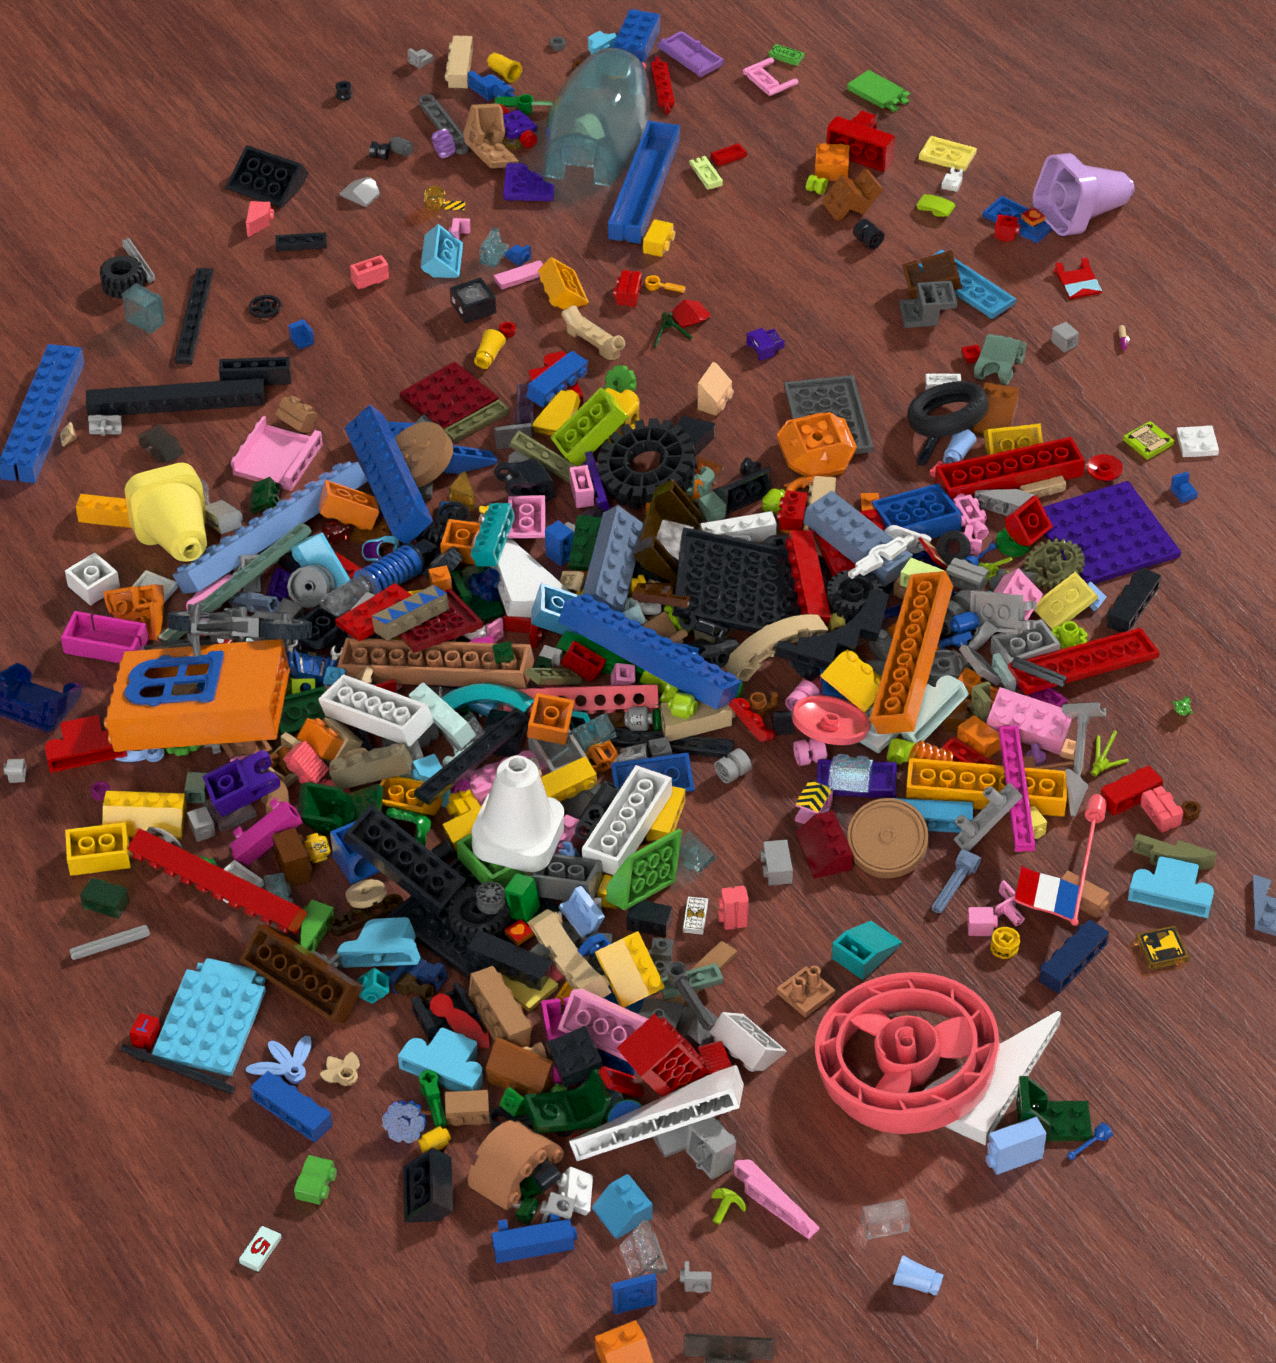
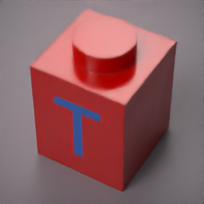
M139 1013L130 1030L132 1045L151 1050L161 1032L159 1018Z

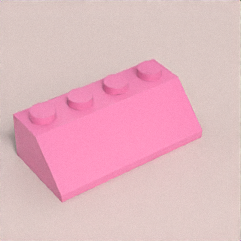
M584 989L572 990L558 1029L569 1033L586 1026L595 1047L627 1061L616 1048L648 1019Z

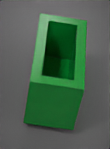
M516 873L504 891L510 917L517 920L521 919L527 923L540 908L534 878Z

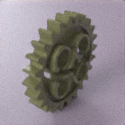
M1055 538L1054 542L1048 539L1047 544L1041 542V547L1034 546L1035 551H1029L1030 556L1025 557L1027 561L1024 562L1025 572L1036 573L1035 584L1038 589L1043 585L1044 590L1048 587H1051L1052 590L1074 572L1079 575V572H1083L1082 567L1085 566V559L1081 548H1078L1077 544H1072L1071 540L1066 543L1064 538L1061 542H1058L1057 538ZM1061 549H1063L1067 561L1063 560ZM1042 568L1046 569L1048 580H1046Z

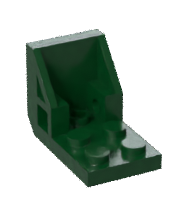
M305 782L300 786L298 814L305 825L323 836H331V831L357 821L371 804L381 811L383 787L377 784L347 794L338 787Z
M1019 1076L1016 1095L1018 1123L1037 1117L1046 1132L1045 1141H1088L1092 1138L1088 1101H1048L1047 1091L1028 1076Z

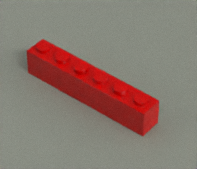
M791 530L789 537L785 540V547L789 550L788 561L792 565L791 576L795 579L794 590L798 593L797 605L801 608L800 615H819L825 626L828 627L831 615L813 531Z

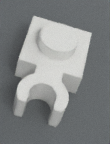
M952 167L950 174L946 173L942 182V189L958 192L962 183L963 169H960L959 172H954V167Z

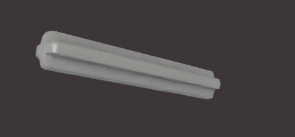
M129 238L123 239L122 246L128 255L141 262L146 281L148 283L155 281L154 273Z
M142 925L73 947L69 950L72 960H76L148 937L149 929L147 925Z

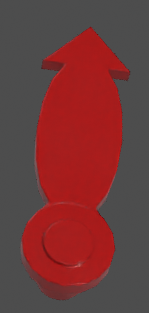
M438 994L432 998L430 1009L434 1015L446 1017L451 1028L457 1034H463L467 1038L476 1041L477 1048H490L489 1031L484 1035L480 1025L470 1015L454 1008L449 996Z

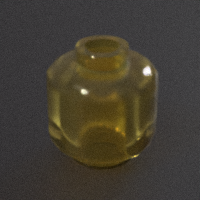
M434 185L424 191V204L428 209L439 211L445 206L446 196L443 188Z

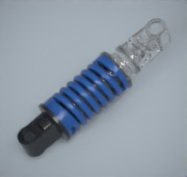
M422 539L415 545L405 543L400 548L368 566L355 571L353 578L348 580L346 584L325 594L320 601V606L334 616H339L348 609L353 608L366 592L376 595L394 583L400 586L412 578L422 575L425 571V566L433 562L440 555L441 549L426 539Z

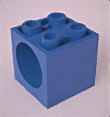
M355 822L330 832L333 858L350 884L381 872L343 842L345 833Z

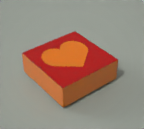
M1035 207L1021 214V218L1030 226H1035L1045 221V215Z
M521 919L505 929V935L517 946L534 936L533 931Z

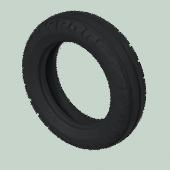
M953 381L943 383L942 385L939 384L923 391L912 400L907 411L908 422L916 433L925 437H946L970 429L984 418L988 410V398L983 388L973 382ZM955 402L968 403L962 409L950 414L928 416L931 411L946 404Z

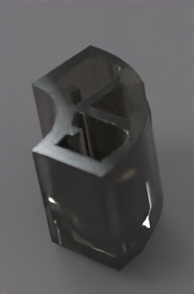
M162 424L154 425L137 435L140 446L143 449L146 448L158 463L167 464L185 454L177 438L169 435Z

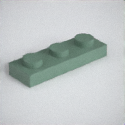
M717 963L686 971L690 978L689 983L694 991L723 984V977ZM668 976L661 978L665 986L664 989L660 990L664 1000L682 995L679 989H673L668 985Z

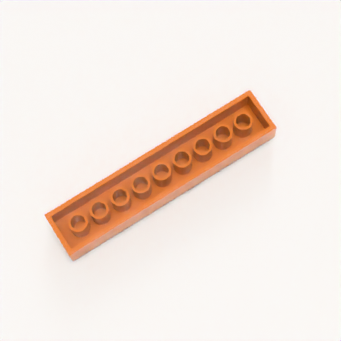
M946 571L910 575L870 721L878 734L914 732L953 589V584Z

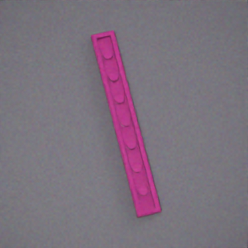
M999 726L998 733L1005 784L1007 785L1010 782L1023 796L1009 810L1015 852L1035 851L1036 846L1018 726Z

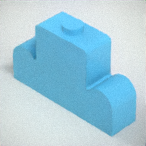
M1161 856L1158 859L1154 875L1146 869H1139L1134 872L1128 900L1208 918L1214 889L1207 883L1196 884L1199 868L1197 864Z
M441 1028L429 1046H426L424 1040L413 1038L406 1043L398 1055L400 1069L416 1076H420L425 1070L435 1071L438 1075L437 1084L454 1092L480 1090L483 1084L482 1067L479 1063L475 1062L478 1057L477 1042L463 1034H457L448 1029Z

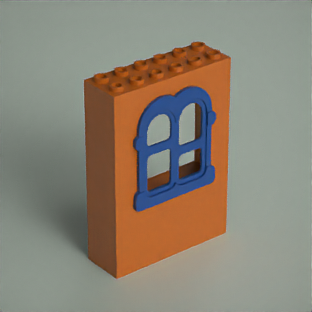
M283 639L201 645V656L195 657L193 656L192 646L124 652L123 658L119 663L120 669L116 674L117 681L113 684L114 692L110 695L111 703L107 706L108 714L104 718V726L109 731V744H112L114 752L276 739L290 673ZM205 682L204 690L200 694L171 695L173 685ZM165 685L163 695L160 697L145 698L139 694L145 687Z

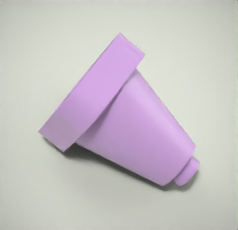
M1071 153L1050 155L1044 162L1034 189L1033 205L1045 215V222L1058 235L1081 234L1086 230L1091 218L1126 204L1134 193V183L1124 172L1083 165Z

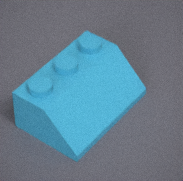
M439 224L436 225L424 236L421 269L432 277H459L463 242Z
M323 532L307 537L290 548L293 552V558L301 567L318 564L327 568L334 578V590L351 581Z

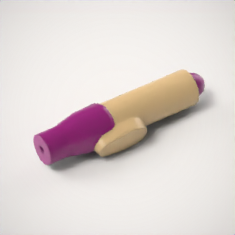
M1120 325L1118 327L1119 341L1122 350H1126L1127 344H1129V336L1126 335L1125 326Z

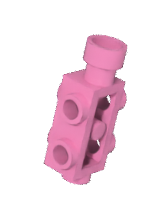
M959 494L953 499V503L961 512V527L965 529L966 525H973L975 538L979 540L986 538L989 534L987 527L984 525L987 517L984 510L980 511L978 499H973L971 494Z

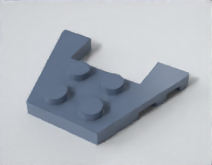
M1254 875L1252 880L1254 929L1276 936V898L1266 896L1272 880Z

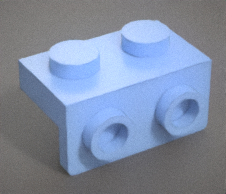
M582 886L575 888L570 899L559 905L561 912L581 937L596 932L605 917Z

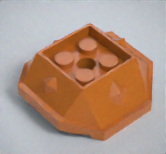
M831 412L808 414L804 417L787 420L776 437L788 467L804 476L831 477L845 473L857 448L845 418L837 417Z

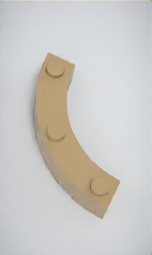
M812 614L793 616L766 625L746 639L729 655L730 657L725 668L728 673L734 674L737 679L749 681L751 676L762 666L761 662L769 656L774 657L778 641H787L793 645L798 642L799 637L826 634L828 629L819 615Z
M547 909L527 922L539 943H543L545 947H548L551 952L548 954L549 958L573 990L584 989L601 998L611 993L608 988L610 986L608 979L605 975L601 976L587 962V956L582 957L577 951L578 949L561 926L562 919L557 912L554 913Z

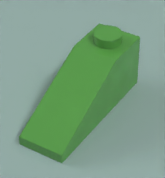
M311 900L309 905L303 908L307 915L302 922L301 946L310 952L316 950L330 928V920L335 917L334 907L315 900Z

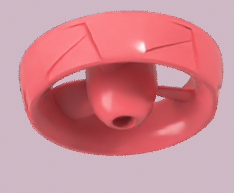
M917 972L885 975L854 987L829 1008L819 1025L815 1040L818 1071L831 1099L856 1121L871 1127V1129L893 1134L921 1133L935 1130L960 1120L969 1114L984 1099L990 1087L1000 1048L996 1020L990 1008L980 996L955 980L935 974ZM903 1011H925L940 1014L950 1019L933 1027L928 1021L920 1017L906 1015L890 1020L887 1015ZM859 1029L876 1036L874 1042L878 1066L885 1075L875 1088L857 1079L843 1061L844 1049L851 1037ZM940 1057L953 1059L969 1057L959 1072L946 1082L928 1090L908 1093L909 1088L920 1086L931 1079Z

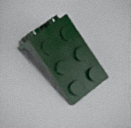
M577 515L568 564L569 569L589 570L602 517Z
M596 1068L592 1069L587 1081L578 1088L562 1092L526 1094L523 1101L535 1132L544 1133L599 1127L605 1117L608 1104L611 1102V1096L606 1090Z

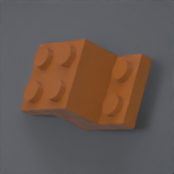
M864 168L854 181L840 175L821 201L835 220L841 222L850 209L864 215L884 189L871 172Z

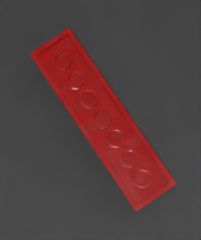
M1137 628L1025 660L1066 676V683L1159 658L1160 652L1142 628ZM1012 663L1008 664V669L1026 695L1058 686L1011 666Z

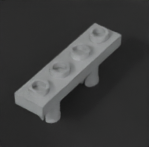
M1010 782L1000 792H997L991 786L985 788L983 795L990 802L972 821L968 820L964 815L956 818L955 824L962 831L953 840L961 849L969 852L1023 797Z

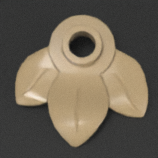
M350 1052L344 1061L329 1056L326 1063L327 1070L320 1073V1076L326 1082L339 1083L343 1086L353 1085L358 1079L359 1059L353 1052Z

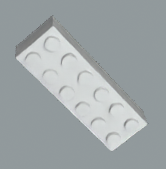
M342 675L318 699L325 716L397 743L405 742L408 747L434 723L427 704L346 675Z
M636 765L582 847V858L601 860L602 871L614 875L626 858L635 853L672 795V778Z

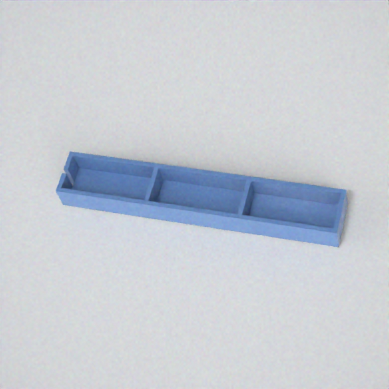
M348 461L344 464H336L332 467L333 470L331 472L319 475V480L305 484V489L293 492L288 500L283 499L279 501L274 509L269 508L265 510L260 518L255 517L248 522L249 525L245 528L242 526L234 531L235 534L231 537L228 535L220 540L221 543L217 546L212 545L208 547L206 553L198 559L177 567V572L172 575L182 593L201 591L239 566L240 555H256L279 540L299 523L303 524L320 513L319 502L325 480L352 489H356L366 483L368 480L359 463H350Z

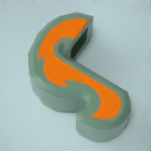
M702 467L700 475H694L693 481H690L691 486L684 492L691 501L698 503L700 497L712 491L711 484L715 481L714 472L708 467Z

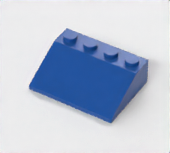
M939 483L871 501L873 509H876L885 528L897 525L920 534H926L931 539L940 537L948 531H961V512Z

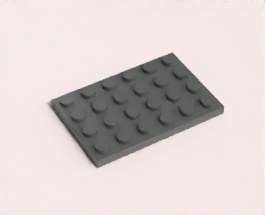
M854 375L784 382V390L792 419L804 417L808 414L831 412L837 417L845 418L857 446L855 454L873 452V444Z

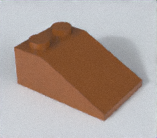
M985 382L983 390L988 398V410L984 418L974 425L973 433L984 435V430L1012 427L1020 388Z

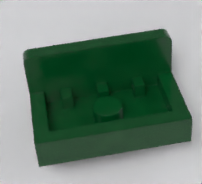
M270 476L252 484L250 511L253 514L267 508L274 509L277 507L281 488Z

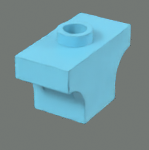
M598 31L588 37V50L591 52V60L596 62L612 53V45L617 37L615 33L604 34Z

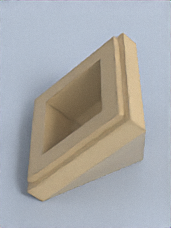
M71 422L60 433L61 443L64 447L77 439Z

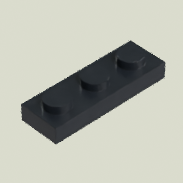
M326 232L275 235L276 251L327 248Z

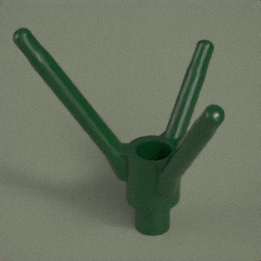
M664 312L661 315L662 323L653 347H657L665 327L673 326L689 339L693 337L673 321L671 317L673 315L672 312L669 314Z

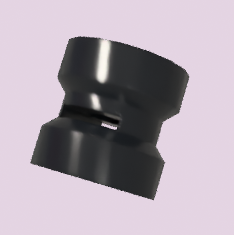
M372 141L369 149L370 158L380 157L383 160L388 159L390 152L389 144H379Z

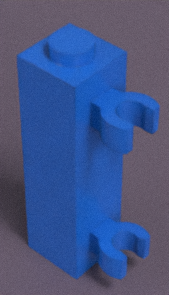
M551 1213L549 1223L508 1230L506 1219L498 1221L499 1232L492 1233V1246L496 1264L573 1250L574 1240H578L576 1227L571 1226L570 1219L560 1220V1216Z

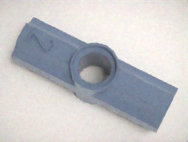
M237 592L233 598L229 599L231 608L247 607L249 612H276L280 606L277 597L264 596V594L253 592Z

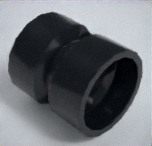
M868 219L860 220L853 229L854 237L871 250L878 248L884 240V232Z

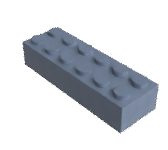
M830 491L806 507L803 523L854 564L868 556L871 549L875 546L887 544L894 540L833 491ZM906 549L893 560L880 556L883 559V565L869 572V576L871 574L875 575V579L878 578L882 586L885 587L901 576L902 569L912 558L913 554Z
M618 505L607 510L602 515L583 594L591 595L599 603H605L610 609L622 613L636 563L633 552L643 523Z

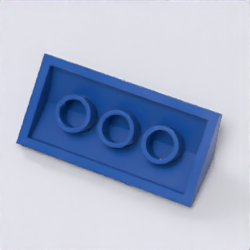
M689 753L611 763L613 785L619 790L637 765L671 777L672 786L683 788L685 792L695 791Z

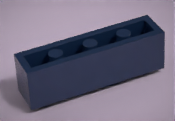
M1090 919L1084 925L1081 924L1077 928L1076 933L1072 937H1068L1060 949L1054 951L1051 959L1048 962H1043L1040 966L1039 982L1060 994L1107 946L1109 931Z

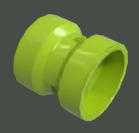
M811 174L806 183V190L810 192L816 191L817 194L823 195L827 189L828 180L824 178L819 179Z

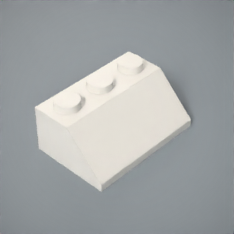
M722 1012L715 1026L709 1032L715 1037V1042L722 1041L723 1046L729 1049V1054L744 1062L743 1066L752 1072L764 1071L787 1052L744 1014Z

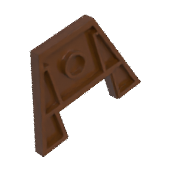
M676 582L637 583L633 591V600H638L639 603L651 602L688 608L690 596L674 595Z

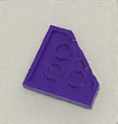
M507 163L503 198L504 200L553 201L554 185L550 182H545L543 177L535 171H529L525 164Z

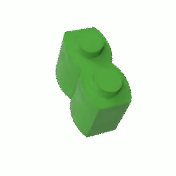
M309 1155L295 1185V1199L318 1205L322 1203L323 1199H327L329 1184L335 1180L337 1169L334 1168V1161Z

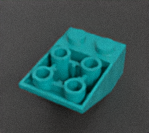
M868 921L841 934L832 943L831 958L864 980L899 948L903 942L874 922Z

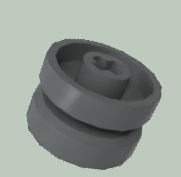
M311 564L294 571L288 580L287 588L293 602L301 607L310 608L329 600L334 593L335 583L332 574L327 568L322 565Z

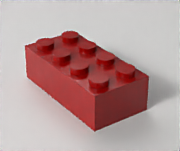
M835 116L827 126L826 144L850 145L849 161L884 173L894 162L895 135L839 116Z

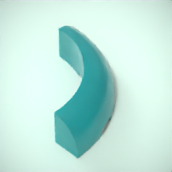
M494 683L467 685L441 697L454 711L470 704L492 702L512 709L516 708L526 714L534 703V699L524 692L510 686Z

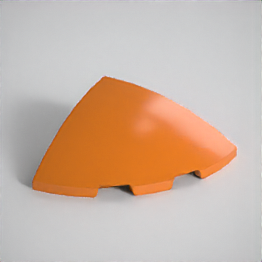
M153 584L103 591L105 603L110 614L117 619L145 623L148 640L159 639L158 636L161 632L164 611L163 585Z

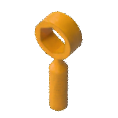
M655 275L648 276L645 279V287L648 290L654 291L661 286L667 290L680 293L685 292V286L660 283V278Z

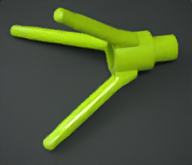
M1012 557L995 563L984 564L980 562L978 566L989 570L988 579L990 582V577L996 576L997 566L1012 561Z
M1113 731L1101 756L1100 736H1096V758L1093 764L1094 768L1090 772L1093 776L1097 777L1104 769L1107 770L1110 767L1129 762V759H1123L1109 763L1106 758L1117 731Z

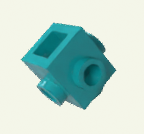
M375 968L361 975L357 979V983L364 987L359 997L371 1004L383 998L389 993L390 977Z

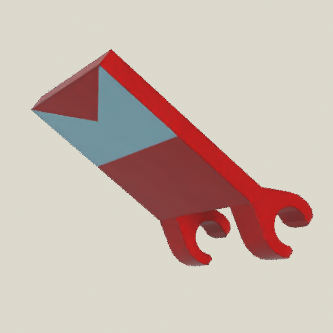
M1087 257L1081 258V269L1065 272L1062 262L1055 263L1056 268H1054V272L1058 275L1069 299L1102 293V289L1090 267Z

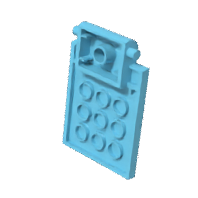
M207 958L204 964H197V971L186 970L152 1055L175 1064L232 1076L266 992L265 986H261L265 984L266 978L260 976L258 972L250 967Z

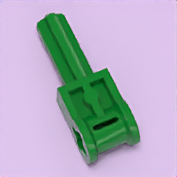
M425 1070L419 1076L421 1084L420 1093L425 1097L427 1106L430 1108L434 1126L443 1128L447 1121L440 1100L439 1086L437 1084L438 1075L435 1071Z

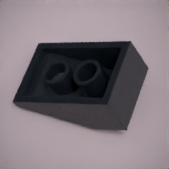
M316 606L301 619L312 622V637L299 639L298 642L314 649L337 645L339 640L348 637V633L336 625L335 619L342 615L322 606Z

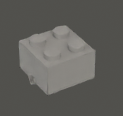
M710 1117L689 1124L686 1152L697 1163V1169L703 1170L711 1180L733 1169L736 1139L723 1128L721 1122L714 1117Z

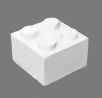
M96 553L91 554L65 570L68 587L89 605L104 598L103 591L120 588L118 572Z

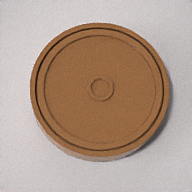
M422 422L414 424L395 437L418 488L435 480L445 470L453 454L452 440L443 428L436 423Z
M893 798L871 801L854 814L848 827L847 838L853 853V860L860 869L872 876L879 878L904 876L918 867L926 855L928 848L926 822L920 812L905 801Z

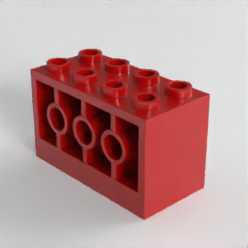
M655 1013L616 1048L639 1076L661 1097L700 1080L709 1072L704 1067L706 1064L705 1060L694 1050L692 1045L665 1017L660 1019Z

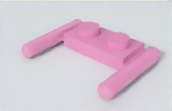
M768 58L743 69L744 75H747L768 96L798 84L797 79H792L779 85V82L763 69V67L774 63L773 58Z

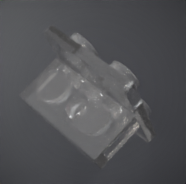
M643 1220L620 1244L631 1279L640 1277L645 1272L664 1274L668 1270L657 1237L652 1232L649 1221Z

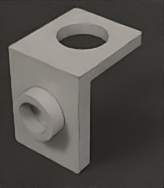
M551 1192L548 1202L543 1200L540 1213L543 1214L541 1224L546 1223L549 1213L571 1219L576 1199ZM560 1201L566 1202L569 1209L567 1211H560L557 1208V1203Z

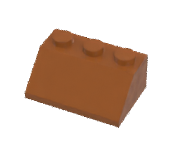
M497 1037L486 1066V1080L494 1086H500L505 1089L511 1087L523 1097L526 1094L550 1093L554 1087L553 1061Z

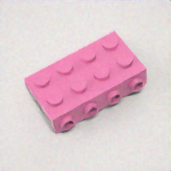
M531 750L522 751L515 755L523 756L540 767L542 772L540 777L548 774L547 767ZM510 757L503 758L501 761L493 764H487L480 769L472 770L462 778L470 782V790L480 806L484 804L487 795L490 793L499 765Z

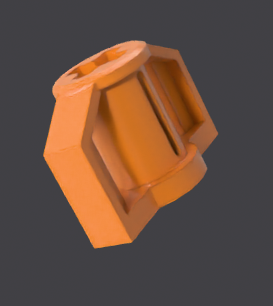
M610 740L601 744H593L584 752L588 759L591 758L596 765L592 766L595 772L607 771L611 768V763H614L618 757V753ZM607 749L612 755L610 759L607 758L606 754L604 753V751Z

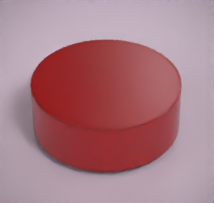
M508 321L503 322L499 325V332L506 338L513 337L516 334V325Z

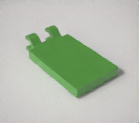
M870 70L847 84L849 91L882 109L887 107L895 112L899 109L896 106L899 101L904 105L910 102L906 98L910 95L908 91Z

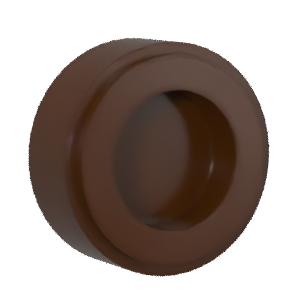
M1186 801L1181 805L1183 818L1187 820L1199 818L1201 807L1197 802Z

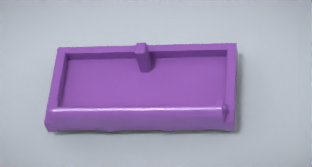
M683 31L667 39L663 38L658 43L660 50L670 55L699 77L724 65V59L703 46L699 40L696 41Z

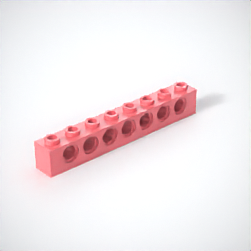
M658 684L518 689L535 699L536 693L556 697L564 696L566 699L574 700L573 711L585 710L587 714H596V710H604V713H614L616 709H623L624 712H628V709L633 706H646L649 712H653L654 708H658V705H655L658 704ZM637 693H641L644 696V701L640 704H636L633 701V697ZM599 694L606 698L605 703L602 705H597L594 701L595 697ZM617 694L624 695V703L616 704L614 696ZM578 695H583L586 698V703L582 706L577 705L575 702V698ZM503 705L504 711L511 712L514 710ZM532 707L527 712L528 716H531Z

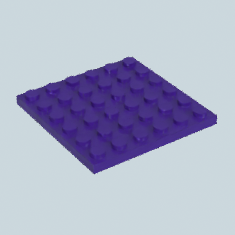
M1129 481L1043 507L1053 526L1044 536L1047 540L1050 539L1051 542H1054L1055 538L1058 539V542H1061L1063 538L1066 543L1071 540L1072 544H1077L1078 548H1081L1085 559V566L1082 567L1083 572H1079V575L1087 584L1089 582L1093 584L1137 571L1141 567L1147 568L1181 556L1180 549ZM1061 549L1063 560L1067 561L1063 549Z

